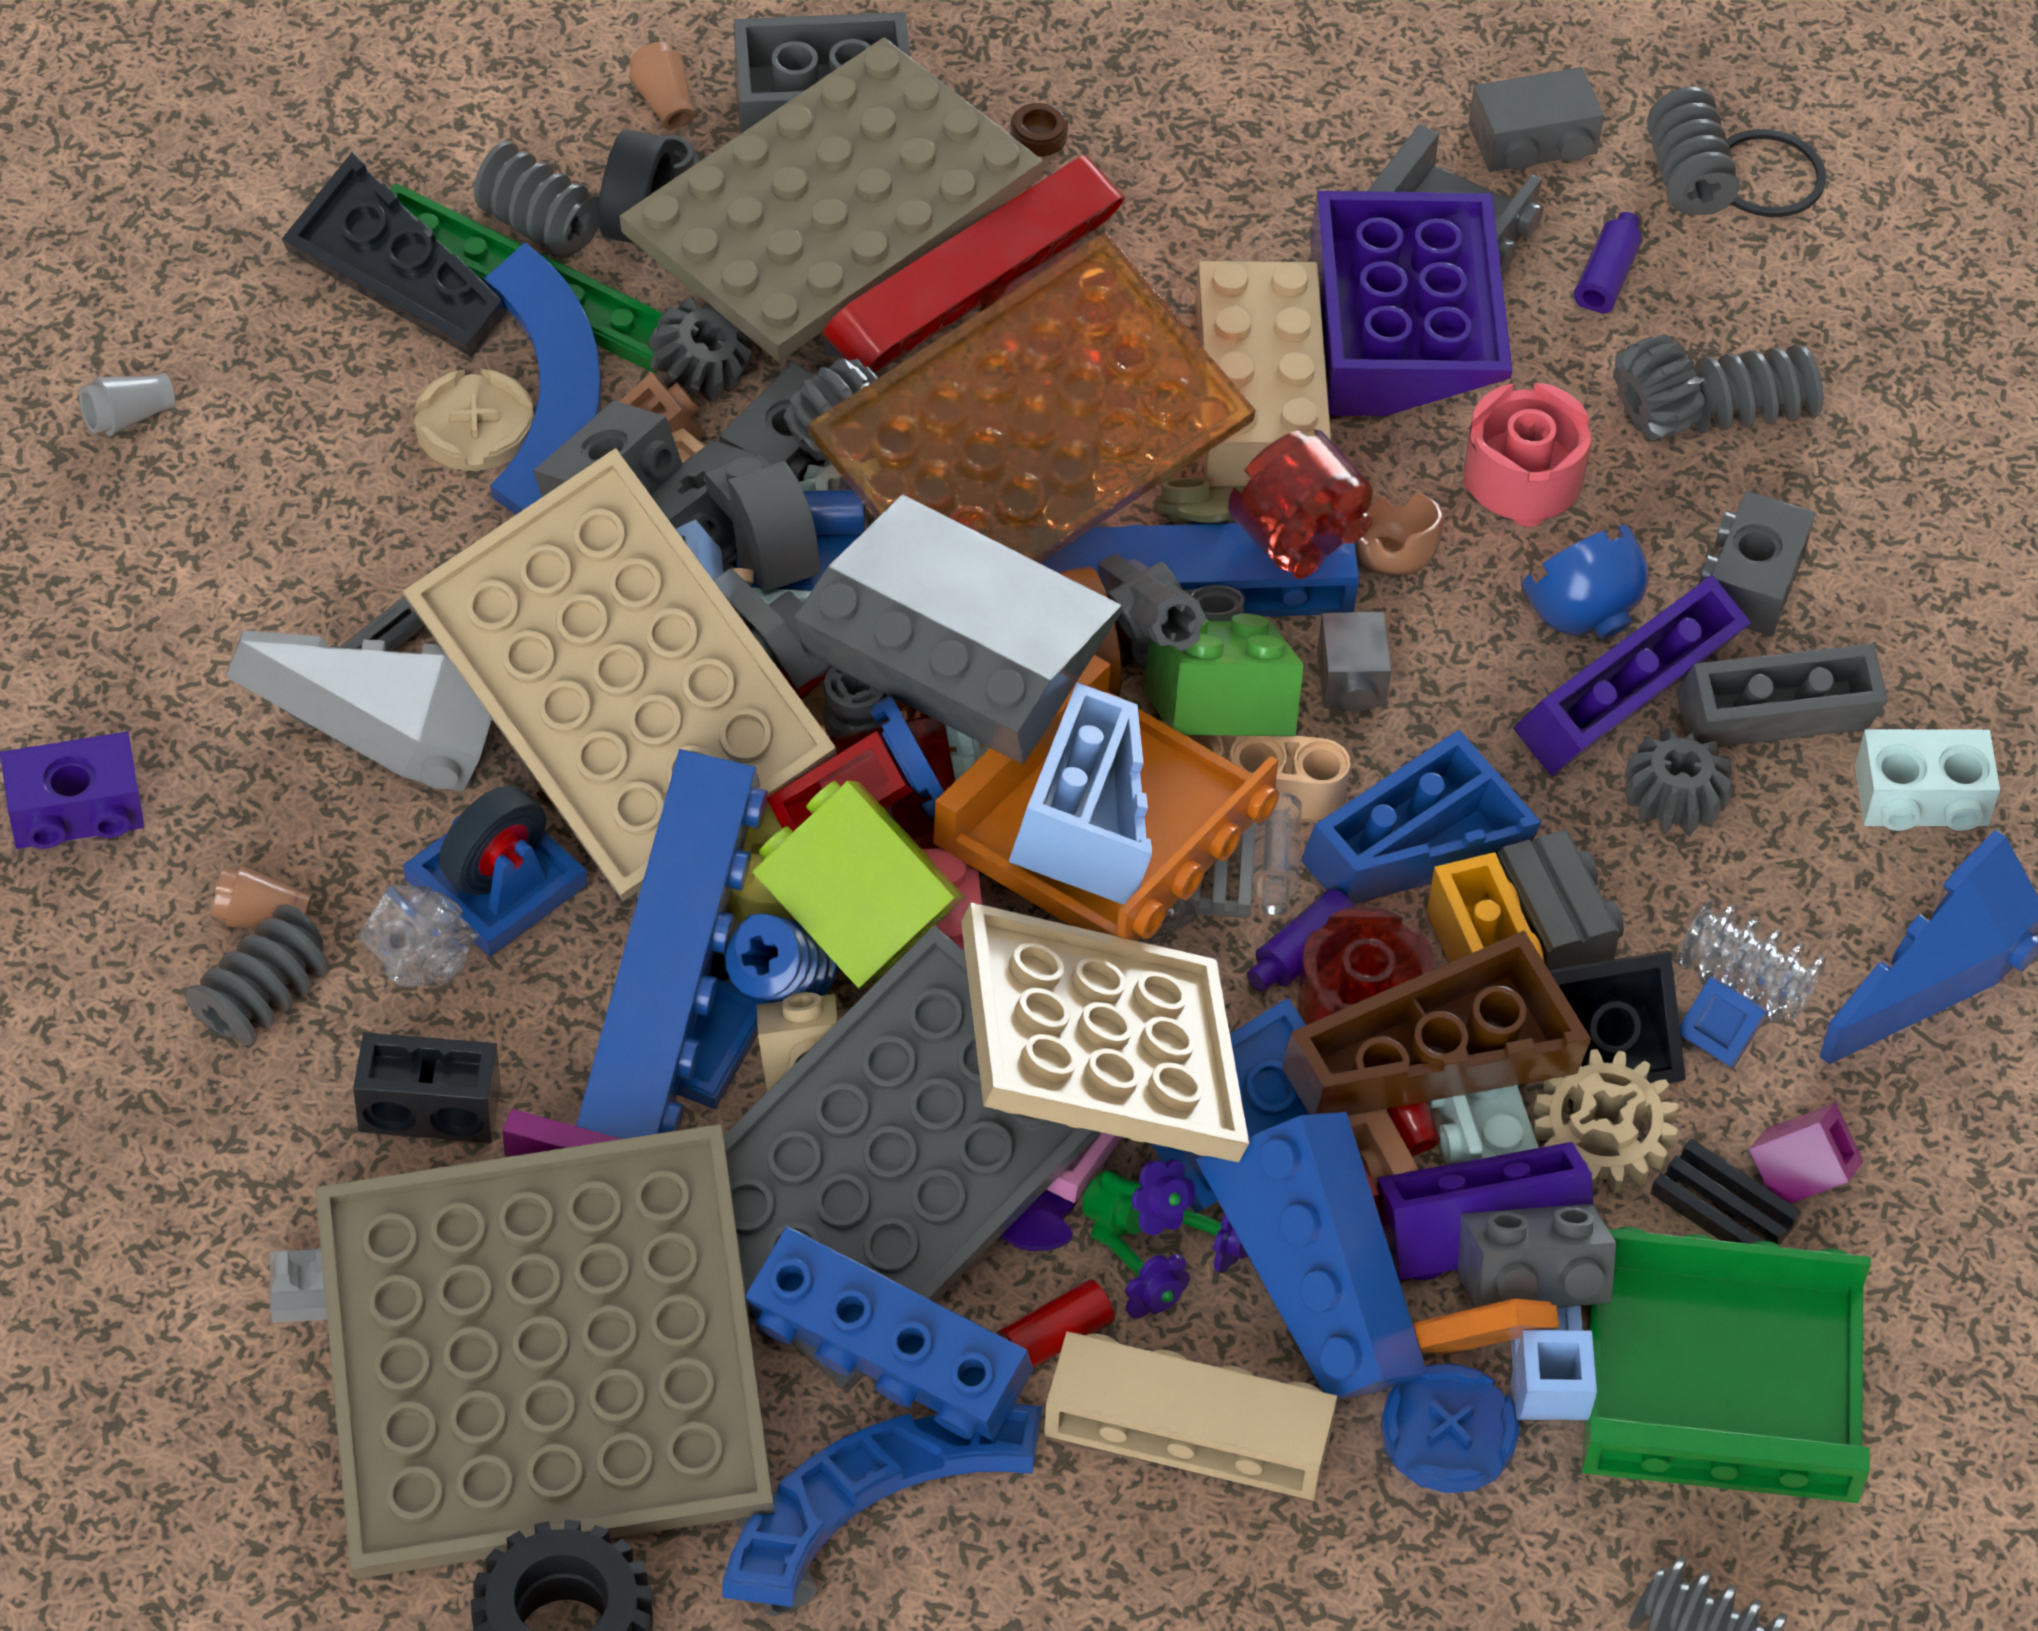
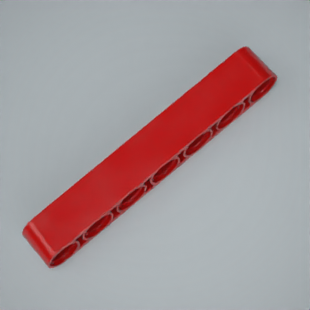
M1082 155L850 302L826 325L822 332L823 336L847 361L858 359L865 367H869L874 373H877L1087 236L1119 209L1125 200V196L1087 155Z

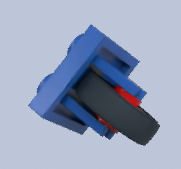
M512 785L497 787L480 796L460 816L453 820L448 833L403 864L405 880L489 957L588 885L587 870L545 833L547 818L541 805L530 794Z

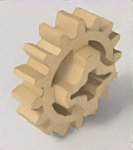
M1598 1049L1590 1051L1588 1065L1580 1066L1577 1074L1564 1076V1078L1559 1077L1545 1080L1543 1090L1546 1094H1537L1533 1113L1540 1118L1534 1122L1533 1133L1537 1140H1548L1544 1147L1573 1142L1592 1172L1593 1189L1598 1179H1607L1612 1192L1620 1193L1623 1177L1629 1175L1636 1184L1641 1186L1647 1180L1649 1172L1647 1164L1659 1170H1662L1665 1166L1668 1156L1665 1148L1674 1147L1678 1129L1671 1125L1676 1120L1678 1105L1674 1102H1662L1666 1098L1669 1087L1666 1079L1658 1080L1651 1084L1647 1081L1650 1068L1648 1062L1644 1061L1632 1070L1625 1067V1052L1618 1051L1613 1059V1063H1603ZM1571 1098L1574 1103L1572 1109L1574 1114L1570 1115L1569 1123L1563 1125L1561 1111L1566 1102ZM1598 1117L1600 1120L1595 1121L1594 1118ZM1647 1117L1649 1133L1640 1144L1637 1140L1639 1132L1636 1128L1640 1127L1641 1120ZM1612 1121H1615L1617 1124H1616V1125H1612L1611 1122H1612Z

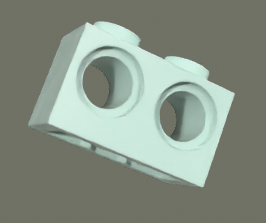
M1864 730L1855 762L1864 826H1885L1896 831L1907 830L1914 826H1948L1958 831L1970 830L1977 826H1989L2000 793L1990 730Z

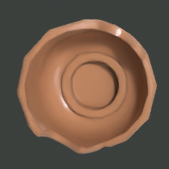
M1418 492L1413 493L1409 501L1402 506L1391 504L1387 497L1382 495L1367 511L1355 513L1350 520L1352 522L1357 562L1375 573L1390 576L1409 575L1423 569L1434 557L1440 545L1444 520L1440 505L1425 494Z

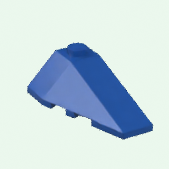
M1994 830L1943 884L1944 890L1948 893L1937 906L1931 920L1929 921L1919 914L1906 929V936L1892 957V968L1883 961L1878 963L1829 1022L1819 1056L1828 1064L1834 1063L1996 985L2013 967L2022 972L2032 963L2038 954V895L2006 836Z

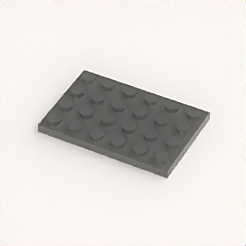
M935 925L724 1135L745 1294H747L784 1229L788 1226L936 1303L1101 1133L1084 1128H1073L1065 1124L1025 1115L1009 1114L1002 1110L983 1106L965 951ZM795 1337L791 1342L845 1393H848L865 1375L856 1369L852 1371L850 1376L842 1375L825 1366L814 1357L816 1348Z

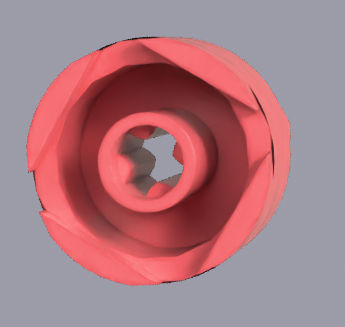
M1513 383L1493 389L1476 405L1470 426L1464 462L1463 483L1473 497L1488 510L1500 516L1513 519L1522 526L1532 527L1543 523L1545 519L1566 511L1578 499L1583 488L1592 433H1590L1588 426L1589 417L1585 408L1569 393L1555 386L1542 383H1534L1533 390H1513Z

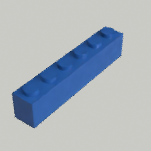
M682 749L678 751L577 1120V1127L620 1139L666 1133L680 1129L684 1106L683 1104L675 1103L681 1078L692 1079L700 1053L701 1042L692 1039L698 1014L709 1016L713 1006L718 979L717 977L709 976L715 951L726 953L731 939L734 915L726 913L732 889L742 891L747 879L751 852L743 851L748 828L758 829L760 827L766 808L768 791L759 788L760 782L755 766Z

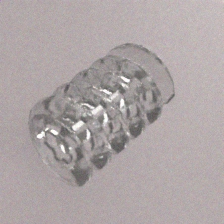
M1709 900L1691 923L1680 944L1677 954L1679 966L1683 969H1692L1700 963L1699 975L1703 981L1707 982L1710 976H1715L1716 978L1722 976L1724 983L1738 992L1744 989V995L1757 1004L1763 1005L1767 1002L1766 1009L1770 1011L1767 1019L1772 1022H1779L1789 1015V1023H1792L1813 997L1824 974L1827 957L1820 955L1809 966L1805 967L1801 964L1805 944L1798 942L1783 954L1779 951L1783 931L1775 929L1761 941L1757 938L1761 918L1753 916L1739 928L1734 925L1739 905L1731 903L1717 915L1712 912L1714 900Z

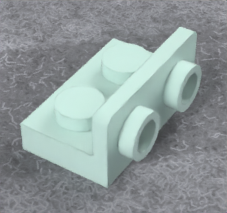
M1517 1085L1429 1101L1430 1109L1438 1108L1443 1125L1439 1127L1440 1147L1447 1164L1539 1148Z

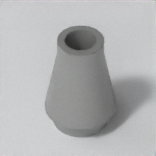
M165 373L153 376L94 377L91 385L80 388L79 402L88 429L93 434L106 432L108 436H112L160 411L173 408L175 405V395L171 381Z

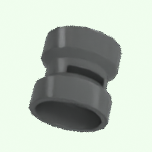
M832 666L826 673L824 680V697L826 701L824 724L826 732L833 740L847 746H853L876 731L882 735L884 729L881 725L887 722V719L877 723L870 709H872L871 705L888 695Z

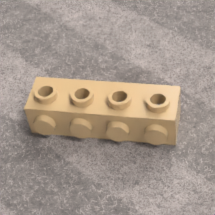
M1067 1331L1046 1402L1044 1436L1314 1501L1332 1431L1338 1396L1324 1393L1317 1387L1304 1382L1286 1384L1254 1376L1248 1370L1237 1366H1223L1219 1368L1187 1360L1182 1355L1170 1350H1155L1152 1352L1120 1344L1115 1339L1103 1334H1088L1085 1336Z

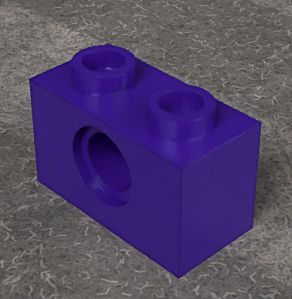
M129 731L0 752L8 814L16 849L31 846L40 849L52 848L63 841L92 836L114 838L123 835L129 830L145 828Z

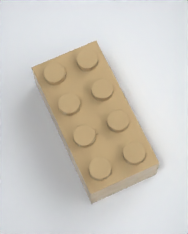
M1199 261L1195 298V322L1205 479L1210 482V487L1325 488L1331 449V433L1317 262Z

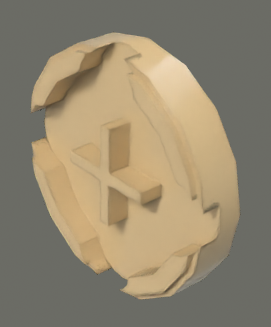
M464 369L449 372L431 382L417 398L415 406L414 428L419 445L433 460L453 469L480 471L500 467L512 460L526 439L535 417L530 395L516 379L496 370L480 369L481 375H465Z

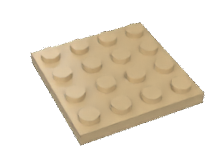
M970 902L961 920L984 1107L1002 1110L1009 1114H1020L1057 1122L1073 1128H1084L1125 1137L1137 1142H1148L1184 1150L1200 1156H1211L1239 1163L1249 1145L1216 959L1131 939H1123L1114 935Z

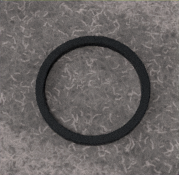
M1769 129L1743 131L1726 139V143L1730 148L1741 142L1753 139H1770L1789 144L1801 151L1811 161L1817 176L1814 190L1798 203L1784 207H1765L1752 204L1737 196L1731 203L1733 206L1754 215L1784 217L1808 209L1820 198L1826 181L1825 167L1816 151L1801 139L1781 131Z

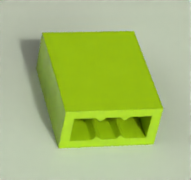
M833 781L817 793L807 804L806 808L812 815L794 832L786 826L762 846L759 854L764 860L752 872L858 989L868 988L893 967L933 925L936 926L966 897L860 782L846 781L840 786L836 781Z

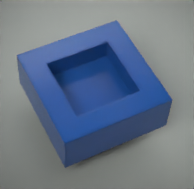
M1710 976L1681 1022L1680 1033L1681 1036L1730 1067H1735L1770 1011L1715 976Z

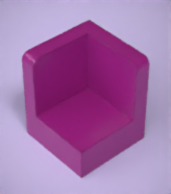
M1836 1102L1764 1130L1749 1148L1767 1188L1790 1204L1849 1182L1864 1162Z

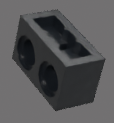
M363 1032L353 1085L359 1132L492 1143L501 1089L497 1043Z

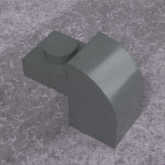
M760 454L754 457L736 458L724 467L705 472L707 494L733 521L738 564L742 568L754 571V582L764 593L821 573L817 536L811 511L796 476L785 461L771 465Z

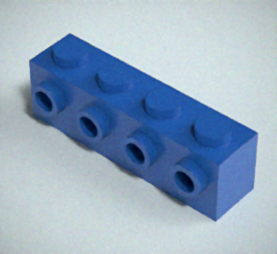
M788 1226L784 1229L745 1295L754 1316L757 1318L754 1323L755 1326L769 1337L786 1345H790L795 1337L816 1348L814 1357L825 1366L845 1376H850L854 1369L877 1380L874 1388L889 1400L907 1408H910L914 1400L937 1412L934 1417L937 1423L965 1439H971L974 1432L994 1441L1034 1370L1028 1350Z

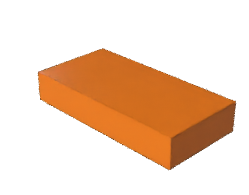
M1510 1299L1412 1323L1421 1352L1453 1354L1521 1338L1522 1330L1560 1329L1557 1305H1552L1551 1302L1524 1299Z

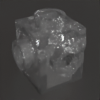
M390 885L357 938L384 963L382 969L390 979L404 987L415 988L416 986H444L454 979L464 968L467 961L466 954L479 934L461 918L462 909L449 897L434 892L430 887Z

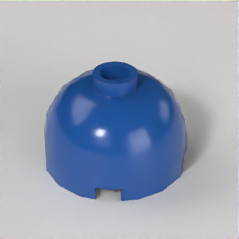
M1618 526L1620 538L1610 540L1604 530L1552 556L1542 563L1548 575L1535 583L1531 574L1523 579L1521 587L1534 610L1546 624L1558 632L1573 636H1582L1596 632L1599 639L1604 640L1618 634L1633 623L1628 613L1641 603L1649 584L1648 564L1644 553L1629 526Z

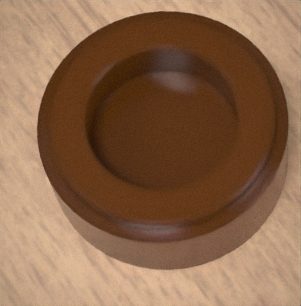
M1031 103L1022 106L1013 114L1010 135L1038 157L1052 155L1060 151L1066 144L1068 121L1065 114L1057 107L1045 103Z

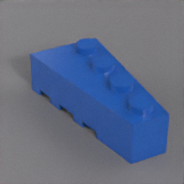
M1347 1112L1300 1115L1248 1137L1249 1145L1239 1163L1211 1156H1202L1195 1159L1324 1393L1337 1395V1399L1369 1395L1428 1374Z

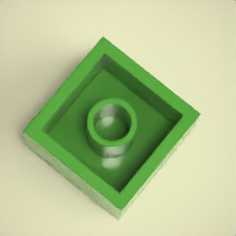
M1237 614L1232 617V621H1209L1206 619L1199 632L1200 641L1183 651L1170 645L1160 646L1149 638L1144 692L1166 725L1184 735L1296 736L1304 664L1275 625L1269 622L1267 618L1255 614Z

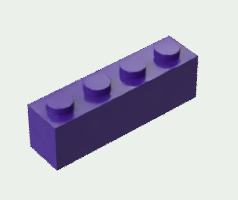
M1711 575L1545 697L1513 729L1552 777L1686 677L1694 664L1706 662L1723 649L1751 622L1715 577Z

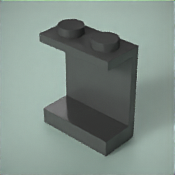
M1419 124L1368 191L1492 193L1501 274H1503L1514 257L1517 241L1522 235L1528 238L1531 237L1540 223L1544 207L1538 204L1542 179L1531 174L1513 200L1435 166L1439 133Z

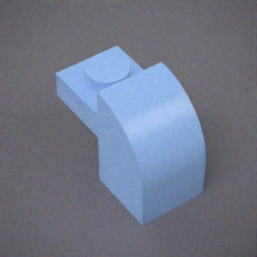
M1580 1305L1557 1307L1560 1329L1522 1330L1521 1338L1511 1340L1513 1372L1510 1386L1511 1399L1515 1404L1517 1420H1588L1590 1418L1597 1394L1592 1331H1582Z

